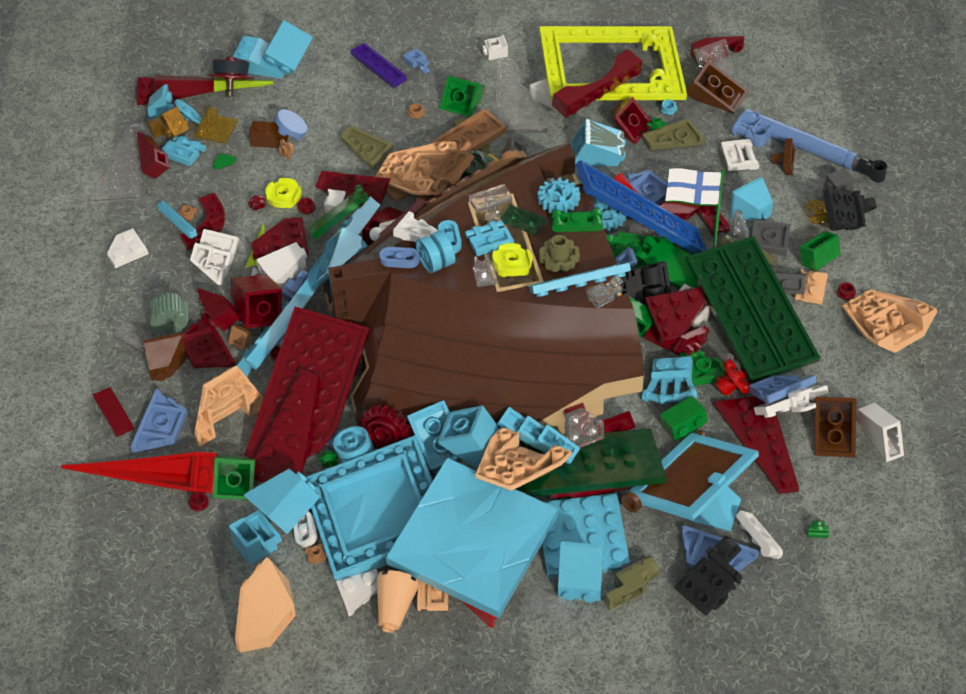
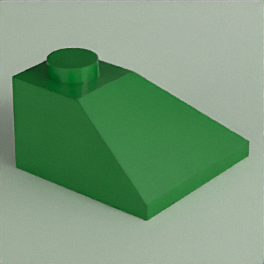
M447 76L439 109L471 117L482 100L485 85Z
M230 455L215 457L213 498L248 500L244 495L254 489L255 460Z

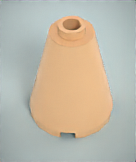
M388 570L387 574L382 575V571L377 577L378 625L384 632L393 633L394 630L400 628L418 590L419 580L416 578V581H413L411 579L412 575L404 572Z

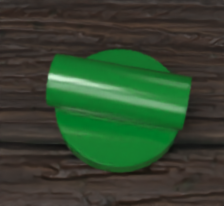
M813 520L812 524H808V537L829 538V525H825V521Z

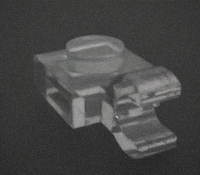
M616 276L607 285L601 282L588 289L586 296L597 308H600L615 300V293L623 290L619 285L623 281Z

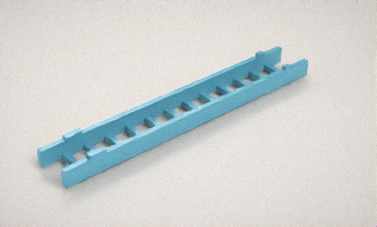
M370 196L360 209L357 208L348 220L345 219L337 231L344 227L358 235L380 207V204ZM322 254L308 271L307 279L290 301L286 300L282 305V312L273 324L266 326L250 349L246 348L242 353L243 358L237 366L246 377L253 368L256 370L285 333L294 306L303 308L319 288L317 286L313 289L311 286Z

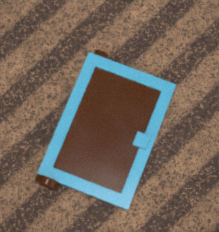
M698 431L696 434L691 432L661 460L666 474V483L634 486L622 497V504L632 513H636L644 505L693 521L759 456L758 451L707 437L703 431Z

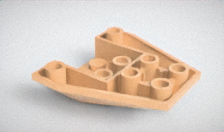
M440 141L389 153L375 177L390 178L389 186L412 195H438L445 190L448 184H442L437 192H434L430 187L435 181L429 176L449 149H457L456 142Z
M872 289L842 305L845 313L866 339L894 353L922 338L937 313L936 308L925 302Z
M501 427L491 436L475 478L512 491L561 466L572 455V451L554 445L545 455L519 446L518 432Z
M267 557L256 566L254 573L249 579L244 580L240 588L235 643L239 652L270 647L296 616L290 582Z

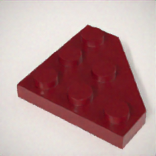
M284 218L251 243L253 260L295 242L300 248H304L308 256L303 218Z
M700 288L645 298V305L662 345L677 343L680 336L690 329L699 312L703 310L706 301Z

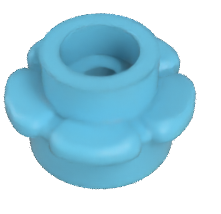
M670 99L663 101L660 106L663 114L672 115L677 111L676 103Z

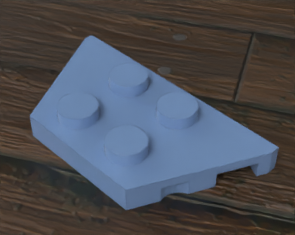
M647 170L638 174L628 175L627 179L640 195L657 205L665 200L667 182L652 171Z
M773 375L749 385V393L770 404L776 400L785 399L789 392L815 384L816 375H810L802 380L798 379V375Z
M155 389L130 446L131 452L174 445L188 415L187 409L176 404L170 397L166 398L161 394L160 390Z
M683 525L682 536L686 567L692 569L702 557L708 560L709 558L705 551L710 546H716L722 538ZM738 544L741 551L729 564L739 572L758 558L759 550Z

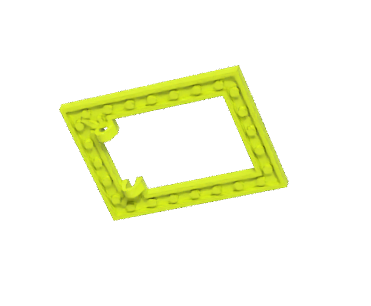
M672 26L539 27L550 101L553 99V94L565 86L590 84H566L559 43H641L643 51H647L648 46H653L654 51H659L662 69H655L649 75L650 83L621 84L613 91L604 94L600 99L596 100H626L630 97H633L635 100L687 99ZM661 76L660 80H655V78Z

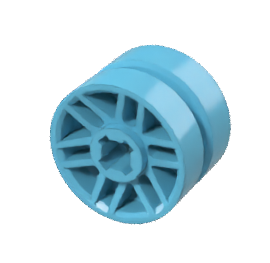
M442 230L416 240V249L419 252L421 263L429 273H434L441 270L442 267L445 268L455 263L454 249L449 238Z
M359 426L343 429L336 435L333 442L334 449L341 463L375 451L368 432Z

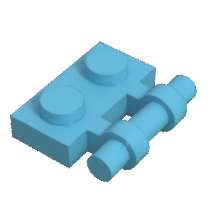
M177 136L173 138V141L169 140L162 149L167 153L168 159L191 166L200 156L199 151L204 152L206 146L199 141L188 140L185 136Z
M502 220L498 222L491 221L488 222V225L481 227L474 226L471 227V230L464 232L476 256L496 251L502 244L514 243V239L507 227H504Z

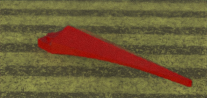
M190 452L129 460L69 464L60 467L62 469L191 493L213 494L214 459L218 454Z

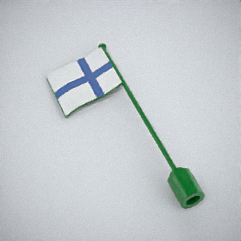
M669 169L665 203L680 202L698 206H717L713 248H716L725 171L700 172L688 169Z

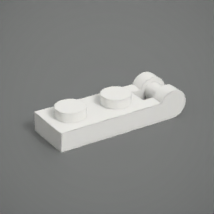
M740 510L735 517L740 521L741 528L752 536L751 540L761 547V554L765 557L780 559L783 555L781 547L752 513Z

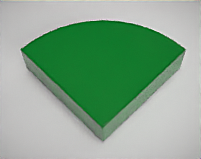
M219 153L213 164V169H222L223 167L233 165L236 162V157Z

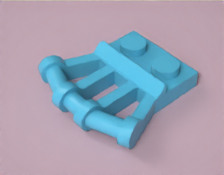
M692 357L653 359L652 380L647 389L643 391L642 400L646 402L650 400L660 403V405H666V403L672 402L678 404L690 396L697 398L698 395L692 383ZM681 382H687L690 390L681 393ZM668 383H675L673 395H667ZM658 384H661L660 395L654 394Z

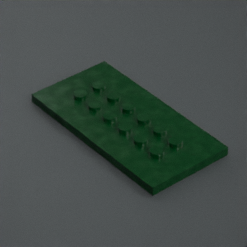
M755 236L686 256L685 261L750 384L820 361V355Z
M651 428L569 436L566 438L580 447L570 464L564 462L556 469L516 488V490L531 497L661 484L666 483V474ZM519 441L520 447L545 455V453L524 441Z

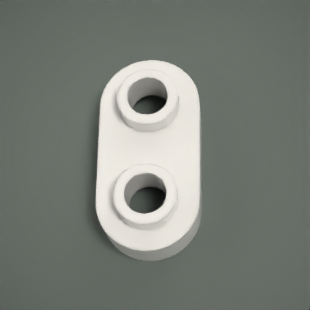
M308 511L293 527L295 541L302 548L311 547L317 540L315 519Z

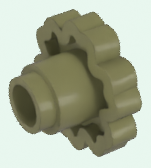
M563 235L554 236L550 240L545 241L544 247L539 249L540 263L545 264L547 270L558 272L561 269L567 272L575 268V263L580 260L579 247L574 246V242L568 240Z

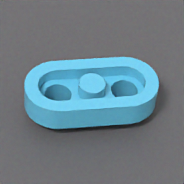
M452 220L442 221L438 225V231L442 230L447 235L454 253L459 252L462 246L458 225Z

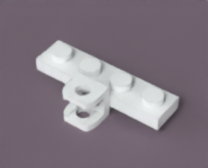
M827 385L813 386L789 392L788 396H785L783 400H776L770 404L765 403L754 407L755 414L764 415L765 418L775 416L777 411L786 412L792 409V412H805L816 408V403H810L809 400L815 401L816 397H822V395L829 393Z

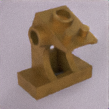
M177 106L147 121L150 132L155 139L162 135L173 139L189 130V123L186 118H183Z

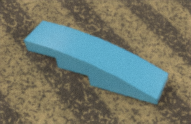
M508 407L497 423L500 427L518 432L520 440L545 454L554 445L572 451V455L565 461L567 464L572 462L580 450V447L548 424L544 427L530 416L523 417L511 407Z

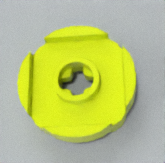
M280 178L278 179L279 182L273 184L272 181L267 185L265 190L267 202L274 207L292 208L301 199V187L293 179Z
M506 243L500 245L498 250H494L492 265L497 270L498 275L502 277L526 276L532 266L533 257L527 248L525 251L519 244Z

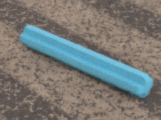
M165 201L157 203L158 210L191 239L197 236L196 229Z

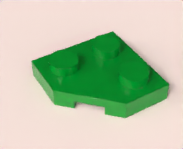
M699 350L697 353L693 351L691 357L693 360L692 383L694 386L714 383L717 380L716 377H722L727 373L722 360L705 356L704 352ZM685 352L679 354V357H689Z

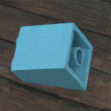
M283 20L262 58L269 65H275L280 68L281 72L292 74L313 37Z
M484 406L452 411L448 414L438 443L475 469H478L491 436L500 428Z
M290 469L244 495L286 534L292 530L320 498L314 492L317 488L307 481L305 476L299 471L295 474Z

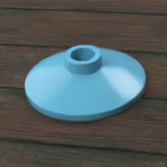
M177 99L175 101L183 118L198 124L203 123L202 117L192 107Z

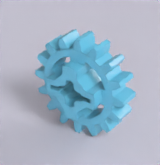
M552 178L551 183L545 181L544 186L539 187V205H543V210L549 209V213L554 210L567 212V209L573 211L574 206L579 205V187H575V182L569 184V179L562 181L561 178H558V181H555Z
M596 199V203H593L595 209L602 211L603 230L607 228L610 231L612 227L617 229L618 225L622 226L623 221H626V216L617 209H612L608 204L601 203L598 199Z

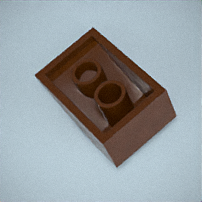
M709 60L698 71L686 89L687 95L694 100L733 114L749 92Z
M816 397L815 456L855 458L856 398Z

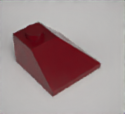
M633 97L619 102L611 111L613 119L634 144L650 128L647 126V123H650L651 120Z

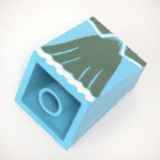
M585 119L571 141V147L575 155V164L582 160L590 166H618L620 162H623L626 155L624 151L626 142L624 131Z

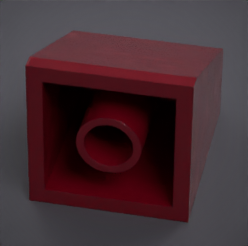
M267 274L231 278V298L244 327L247 329L271 326L282 312V288Z

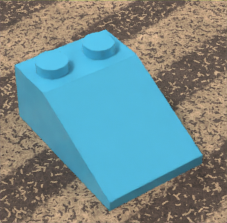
M242 37L233 57H236L237 61L250 62L249 74L276 78L284 77L285 73L281 72L280 68L275 65H269L262 58L270 43L256 37Z
M342 227L326 242L311 288L315 289L329 277V267L344 265L354 255L359 254L362 245H360L361 236Z
M444 400L407 416L432 474L439 472L447 458L458 463L464 461L438 443L449 414Z
M561 541L558 581L559 598L567 601L582 599L588 603L601 600L604 545Z

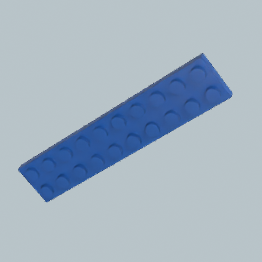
M580 160L575 164L578 171L577 175L583 184L582 188L587 195L596 197L601 203L604 202L612 209H617L624 216L631 217L636 223L640 222L647 229L654 230L659 236L668 238L670 242H675L682 249H687L692 254L707 250L697 227L584 161Z

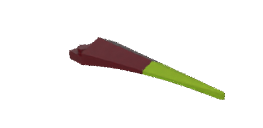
M155 75L154 78L138 77L137 105H148L149 98L163 85H168L173 101L185 97L227 90V79ZM237 79L234 80L233 89L271 85L274 81Z

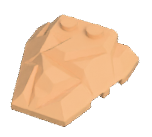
M238 366L226 369L218 377H213L212 380L205 382L203 385L194 432L196 443L199 447L216 437L213 424L239 408L248 417L260 410L263 396L256 390L255 386Z

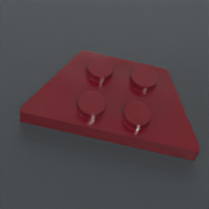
M206 313L202 315V319L197 324L193 323L188 331L182 334L186 356L193 368L236 366L234 358L216 328L209 322V316Z

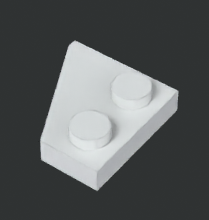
M408 212L393 229V236L402 240L416 242L417 239L430 236V234L438 230L428 225L422 219L416 220L414 213Z
M376 569L336 581L348 616L353 615L357 608L368 602L371 596L377 594L378 572Z

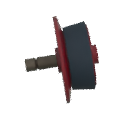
M226 57V60H212L214 73L207 74V77L227 79L226 96L233 97L234 80H237V78L254 79V77L246 75L248 74L250 62L237 61L236 57Z

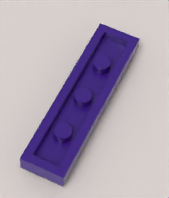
M363 43L351 50L353 57L392 88L407 81L404 73L367 44Z

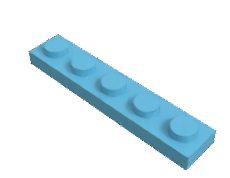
M624 262L528 285L529 292L540 297L548 295V291L553 289L556 292L568 290L567 286L575 284V287L585 286L587 281L594 280L597 283L606 281V277L611 275L614 278L626 276L625 272L631 271L630 263Z

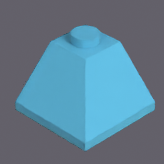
M762 177L732 191L730 217L754 221V219H767L772 214L773 201Z
M727 487L693 522L731 531L741 498Z

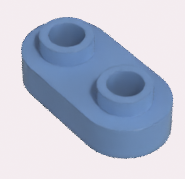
M386 247L379 254L381 264L386 267L414 268L420 262L419 252L413 248Z

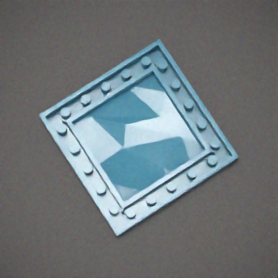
M416 436L409 437L306 477L307 481L317 488L314 492L320 496L311 509L336 581L387 565L386 557L433 482Z
M447 458L388 553L386 562L387 565L401 572L410 574L412 577L494 617L500 618L557 519L558 509L516 489L510 491L475 478L477 471Z

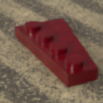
M321 171L315 187L325 192H328V189L345 191L344 199H346L351 194L353 195L355 186L360 184L363 189L360 195L366 192L368 197L371 196L381 206L391 179Z

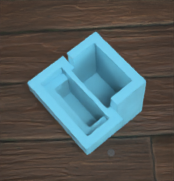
M260 510L229 525L232 544L249 565L277 550V544L282 542L280 534Z

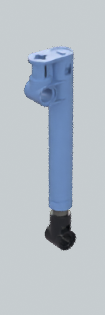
M746 109L732 129V135L736 136L739 134L745 137V139H750L752 145L757 147L764 146L771 137L784 143L785 139L792 138L794 147L839 166H844L846 169L851 170L855 168L856 172L870 177L873 182H883L886 178L888 167L886 162L882 160L872 161L865 157L859 158L855 152H850L848 149L750 109Z

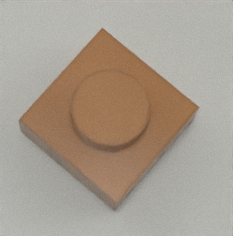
M233 325L228 343L245 350L249 346L252 331L239 325Z

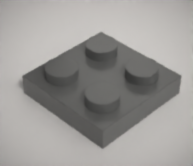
M754 219L752 236H755L759 246L768 253L786 255L791 224Z

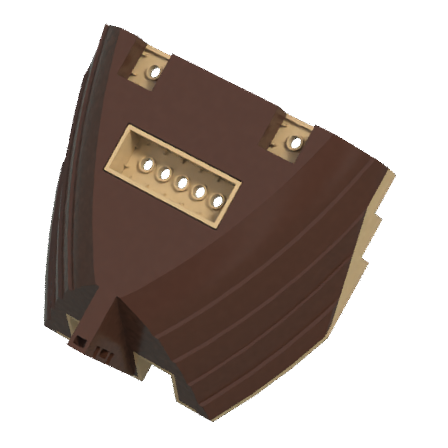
M566 143L503 167L468 184L414 215L416 220L422 219L437 230L438 225L442 221L452 220L456 222L462 247L459 252L455 253L454 264L445 268L442 267L441 270L434 273H429L421 263V260L414 268L386 267L382 265L379 254L386 247L416 249V242L402 240L393 236L392 229L344 265L328 268L329 278L322 286L329 311L334 312V318L369 328L368 337L362 352L367 368L350 396L357 426L360 427L363 423L360 419L372 405L376 407L380 404L382 408L387 405L389 410L394 407L395 413H402V419L407 418L405 424L411 425L407 417L408 415L444 400L449 412L484 406L496 424L508 407H511L523 417L530 416L544 427L548 424L565 436V422H568L564 409L583 402L590 417L602 415L604 399L643 391V355L641 353L635 312L629 295L621 294L617 278L611 275L606 277V281L597 283L594 280L587 281L585 286L575 287L574 284L567 286L568 290L556 292L553 289L548 291V295L540 297L529 292L528 285L616 265L603 229L586 232H554L552 230L553 221L549 209L543 210V205H539V187L544 186L545 181L551 183L552 178L555 181L561 178L562 181L569 179V184L575 182V187H579L580 192L579 205L574 206L573 211L567 209V212H591L595 209L591 196L584 192L583 184H579L576 177L575 155L571 144ZM490 217L496 218L498 221L502 220L504 227H507L514 239V243L521 245V248L525 251L527 248L532 253V266L529 269L528 275L499 276L497 270L492 265L493 252L476 256L464 232L471 230V227L474 226L481 227L484 220ZM557 235L565 236L568 240L574 242V246L579 247L580 260L575 263V268L567 272L561 269L558 272L547 270L545 264L540 263L539 249L544 247L545 241ZM411 426L409 430L413 432L412 436H415V433Z

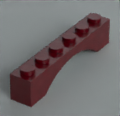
M627 49L616 56L615 63L607 75L587 85L565 86L553 94L551 106L565 118L577 113L578 110L587 107L591 102L600 99L619 85L625 84L629 79L638 76L641 72L642 60Z

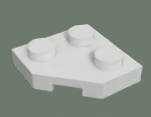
M133 228L116 235L107 252V256L115 268L149 254Z

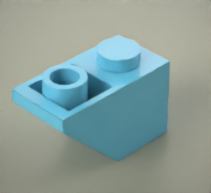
M163 85L149 98L147 107L149 120L174 108V105H171L172 93L169 92L168 85Z

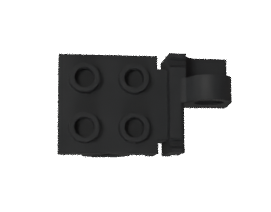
M831 188L823 190L830 230H855L867 226L864 213L877 208L876 199H865L864 195H860L861 191L858 190L851 193Z
M665 261L633 268L631 271L625 272L626 276L617 278L620 292H623V295L628 294L643 305H645L646 297L671 293L668 267Z
M725 535L716 546H710L705 551L709 559L707 560L702 557L674 586L683 597L705 616L712 609L716 610L726 602L728 593L732 589H736L734 582L739 585L741 584V574L729 564L741 551L740 546Z

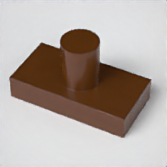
M790 138L785 139L784 152L772 153V164L783 163L785 174L793 175L795 147L793 139Z

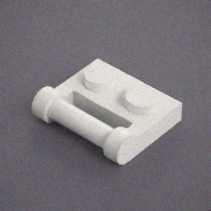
M750 139L721 142L720 147L728 172L759 169V162L755 159ZM741 148L745 149L748 160L746 161L744 159Z

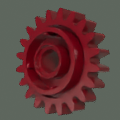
M380 404L376 407L372 405L360 419L363 422L360 427L368 432L373 446H378V449L407 439L413 434L409 430L411 425L405 424L407 418L402 419L401 412L397 414L394 407L389 410L387 405L383 408Z

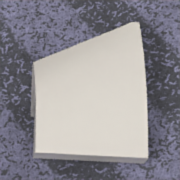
M204 229L200 243H195L190 261L215 283L221 285L231 266L240 239L236 236Z

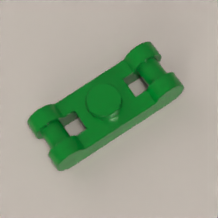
M593 209L591 212H562L554 210L551 212L552 230L554 232L600 231L603 229L602 211L600 209Z

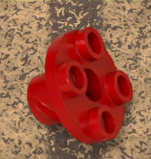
M731 358L723 362L727 373L722 377H716L717 389L725 396L728 394L731 396L732 392L737 388L744 394L749 393L750 384L745 380L747 377L741 369H735L736 365Z

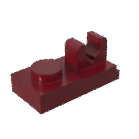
M704 325L680 336L674 351L679 354L685 352L688 356H691L693 351L697 353L700 347L706 343L710 330Z

